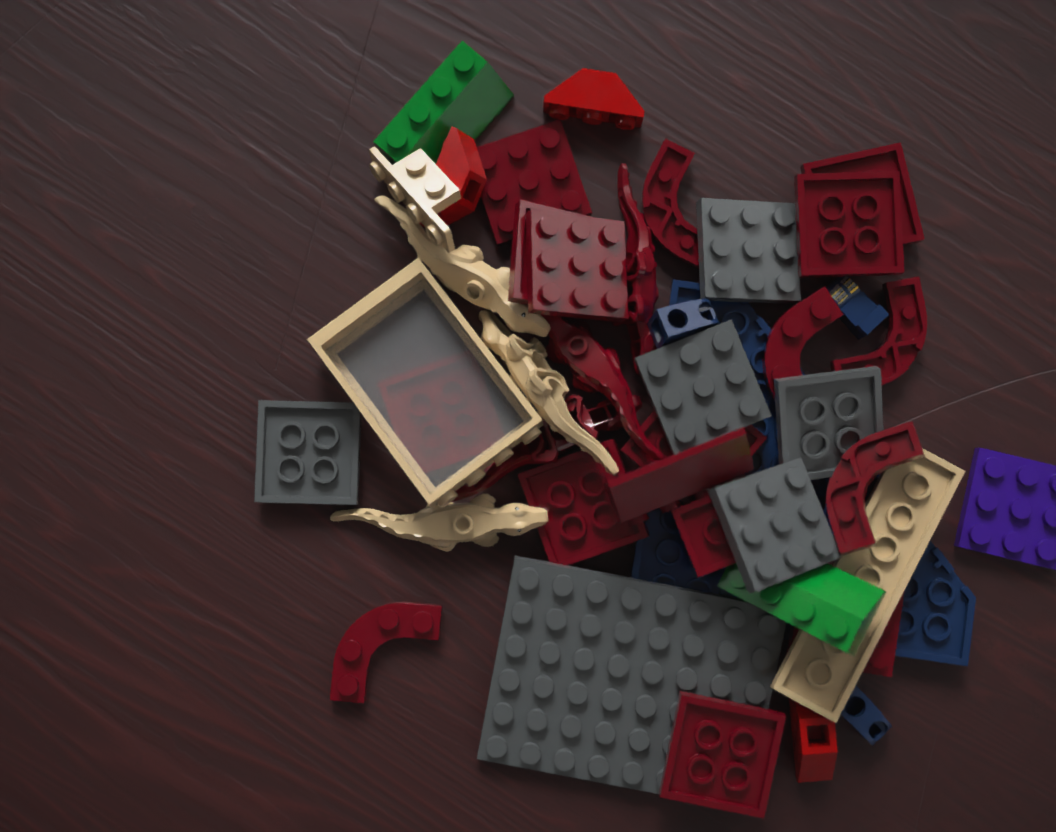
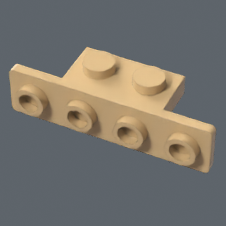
M375 146L370 148L369 154L372 163L369 164V168L377 181L381 182L383 180L387 184L394 200L398 203L402 201L406 205L412 220L416 224L421 222L426 227L429 238L436 246L441 244L448 253L455 250L451 230L437 213L461 199L460 190L421 148L394 165H391Z

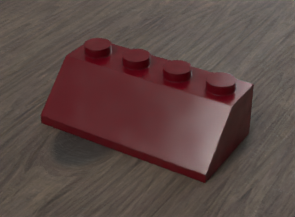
M744 427L604 483L619 523L627 521L629 527L649 519L647 515L649 511L659 507L662 513L671 511L682 506L679 499L693 495L694 500H698L708 496V491L713 489L712 486L724 481L727 484L746 477V472L754 470L747 434Z

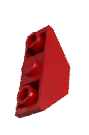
M582 68L544 95L543 113H549V116L554 119L566 120L569 117L581 118L584 123L591 125L607 122L613 123L615 127L623 130H633L635 127L641 128L645 112L617 73Z
M452 126L447 138L443 142L442 150L436 163L460 190L461 195L460 200L437 213L447 226L474 212L487 181L475 140Z
M789 698L796 781L801 783L832 780L838 754L835 722Z

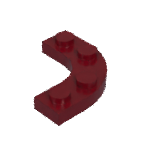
M665 138L645 178L642 190V211L645 216V222L651 229V235L655 241L671 256L699 270L697 228L684 219L677 203L679 184L695 153Z
M919 276L882 284L889 313V331L884 343L869 354L831 361V371L877 366L881 368V382L884 385L895 380L909 369L919 351L922 350L927 333V312Z
M825 286L787 310L769 332L762 366L766 386L774 401V379L803 375L800 369V354L805 342L816 332L843 316L842 311Z
M913 421L876 432L859 440L842 455V460L836 467L832 478L830 477L826 493L827 512L839 552L842 556L877 546L865 506L866 492L874 478L889 468L925 457Z
M393 602L378 606L358 618L345 632L337 647L333 663L330 700L365 703L368 671L372 655L386 641L404 637L439 641L443 605Z

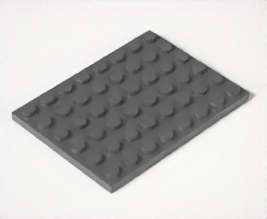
M515 556L477 759L659 794L680 691L769 709L773 691L770 685L776 676L786 622L741 598Z

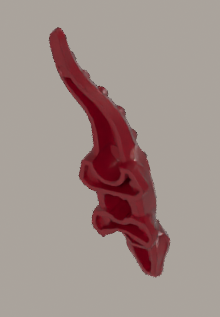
M620 164L618 169V198L628 228L626 271L629 319L624 322L611 321V324L613 326L627 325L631 339L630 351L634 370L641 377L634 358L657 349L647 325L653 315L654 306L659 296L656 286L655 268L657 263L654 260L653 254L655 246L652 244V231L647 226L645 216L639 212L637 202L633 198L627 164Z
M540 314L551 327L548 333L550 338L549 345L546 346L547 358L555 364H564L573 373L572 382L576 389L589 394L599 391L606 396L615 407L625 430L633 441L653 460H661L663 458L662 454L649 442L641 430L636 416L633 397L621 373V364L616 350L610 347L603 348L592 337L590 327L585 321L575 320L574 322H569L562 316Z
M571 395L565 399V403L574 421L595 439L598 438L599 431H617L623 427L620 417L609 399L600 402L596 407L590 409L586 408L584 399L579 395ZM632 395L635 411L638 412L643 404L639 396ZM541 417L543 426L539 429L542 433L526 445L523 441L511 449L514 454L498 466L495 462L483 470L486 475L470 487L466 484L455 492L458 496L451 502L488 489L509 472L526 464L554 463L559 455L579 446L575 443L567 442L564 436L554 432L544 418Z

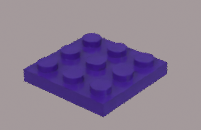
M980 447L975 448L954 546L1056 570V465Z

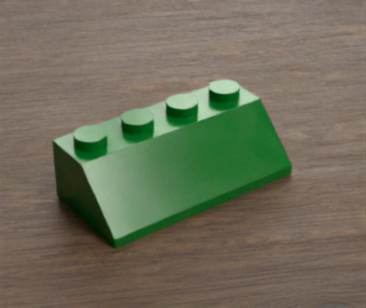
M461 41L373 141L374 145L392 165L420 148L436 164L443 142L447 138L451 126L461 130L476 141L513 99L514 94L492 66L464 41Z
M737 563L726 567L717 587L854 657L886 594L885 590L828 563L748 594Z

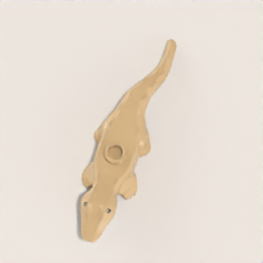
M380 195L374 199L378 205L390 212L400 222L401 227L408 236V242L417 253V257L430 268L431 272L438 277L446 288L457 292L464 299L479 307L488 309L493 313H498L508 328L514 332L530 333L541 337L548 335L551 329L550 324L540 314L528 313V305L508 301L509 267L494 269L483 262L484 257L481 249L475 246L461 245L448 253L441 244L436 246L431 241L422 226L412 220L407 209L386 196Z
M481 310L479 320L482 321L483 331L480 339L486 347L506 361L511 373L509 377L523 391L528 402L532 403L537 409L538 415L544 418L554 432L560 433L567 442L575 443L582 451L588 452L597 463H600L605 468L606 472L616 476L619 468L611 455L600 442L581 428L572 418L564 400V396L569 392L565 378L557 371L552 370L545 360L548 355L544 345L535 337L529 343H526L514 333L512 334L494 313L488 310Z
M481 494L471 499L468 503L453 504L451 502L442 508L439 505L433 508L428 504L424 509L414 514L397 515L375 509L359 508L335 511L331 515L330 520L365 521L397 537L420 541L448 552L458 542L473 541L475 544L491 547L498 542L499 537L497 533L500 532L511 536L524 534L531 529L546 524L548 522V511L544 508L528 506L522 503H509L500 508H494L496 499L489 494Z

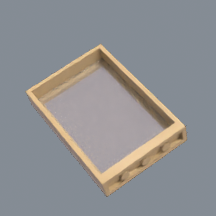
M419 257L307 339L423 498L433 508L436 505L442 508L458 496L455 492L466 483L469 487L474 485L486 475L483 471L494 462L497 466L502 464L514 454L511 450L522 441L526 445L542 433L539 429L543 426L541 417Z

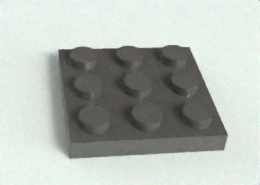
M700 198L696 202L700 299L796 304L801 301L800 278H798L795 203Z
M732 319L634 358L672 455L772 416Z
M877 366L774 379L779 465L801 457L810 480L832 477L836 467L842 460V455L852 445L871 434L883 430L881 368Z
M258 400L254 502L359 505L362 413L357 406L349 402Z
M801 457L708 491L748 594L842 557Z

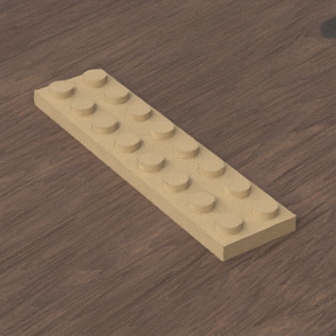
M923 449L924 458L889 468L880 473L865 502L866 513L877 546L844 555L836 559L833 564L834 567L886 591L855 657L799 629L770 685L772 689L835 723L839 719L965 473L963 469Z

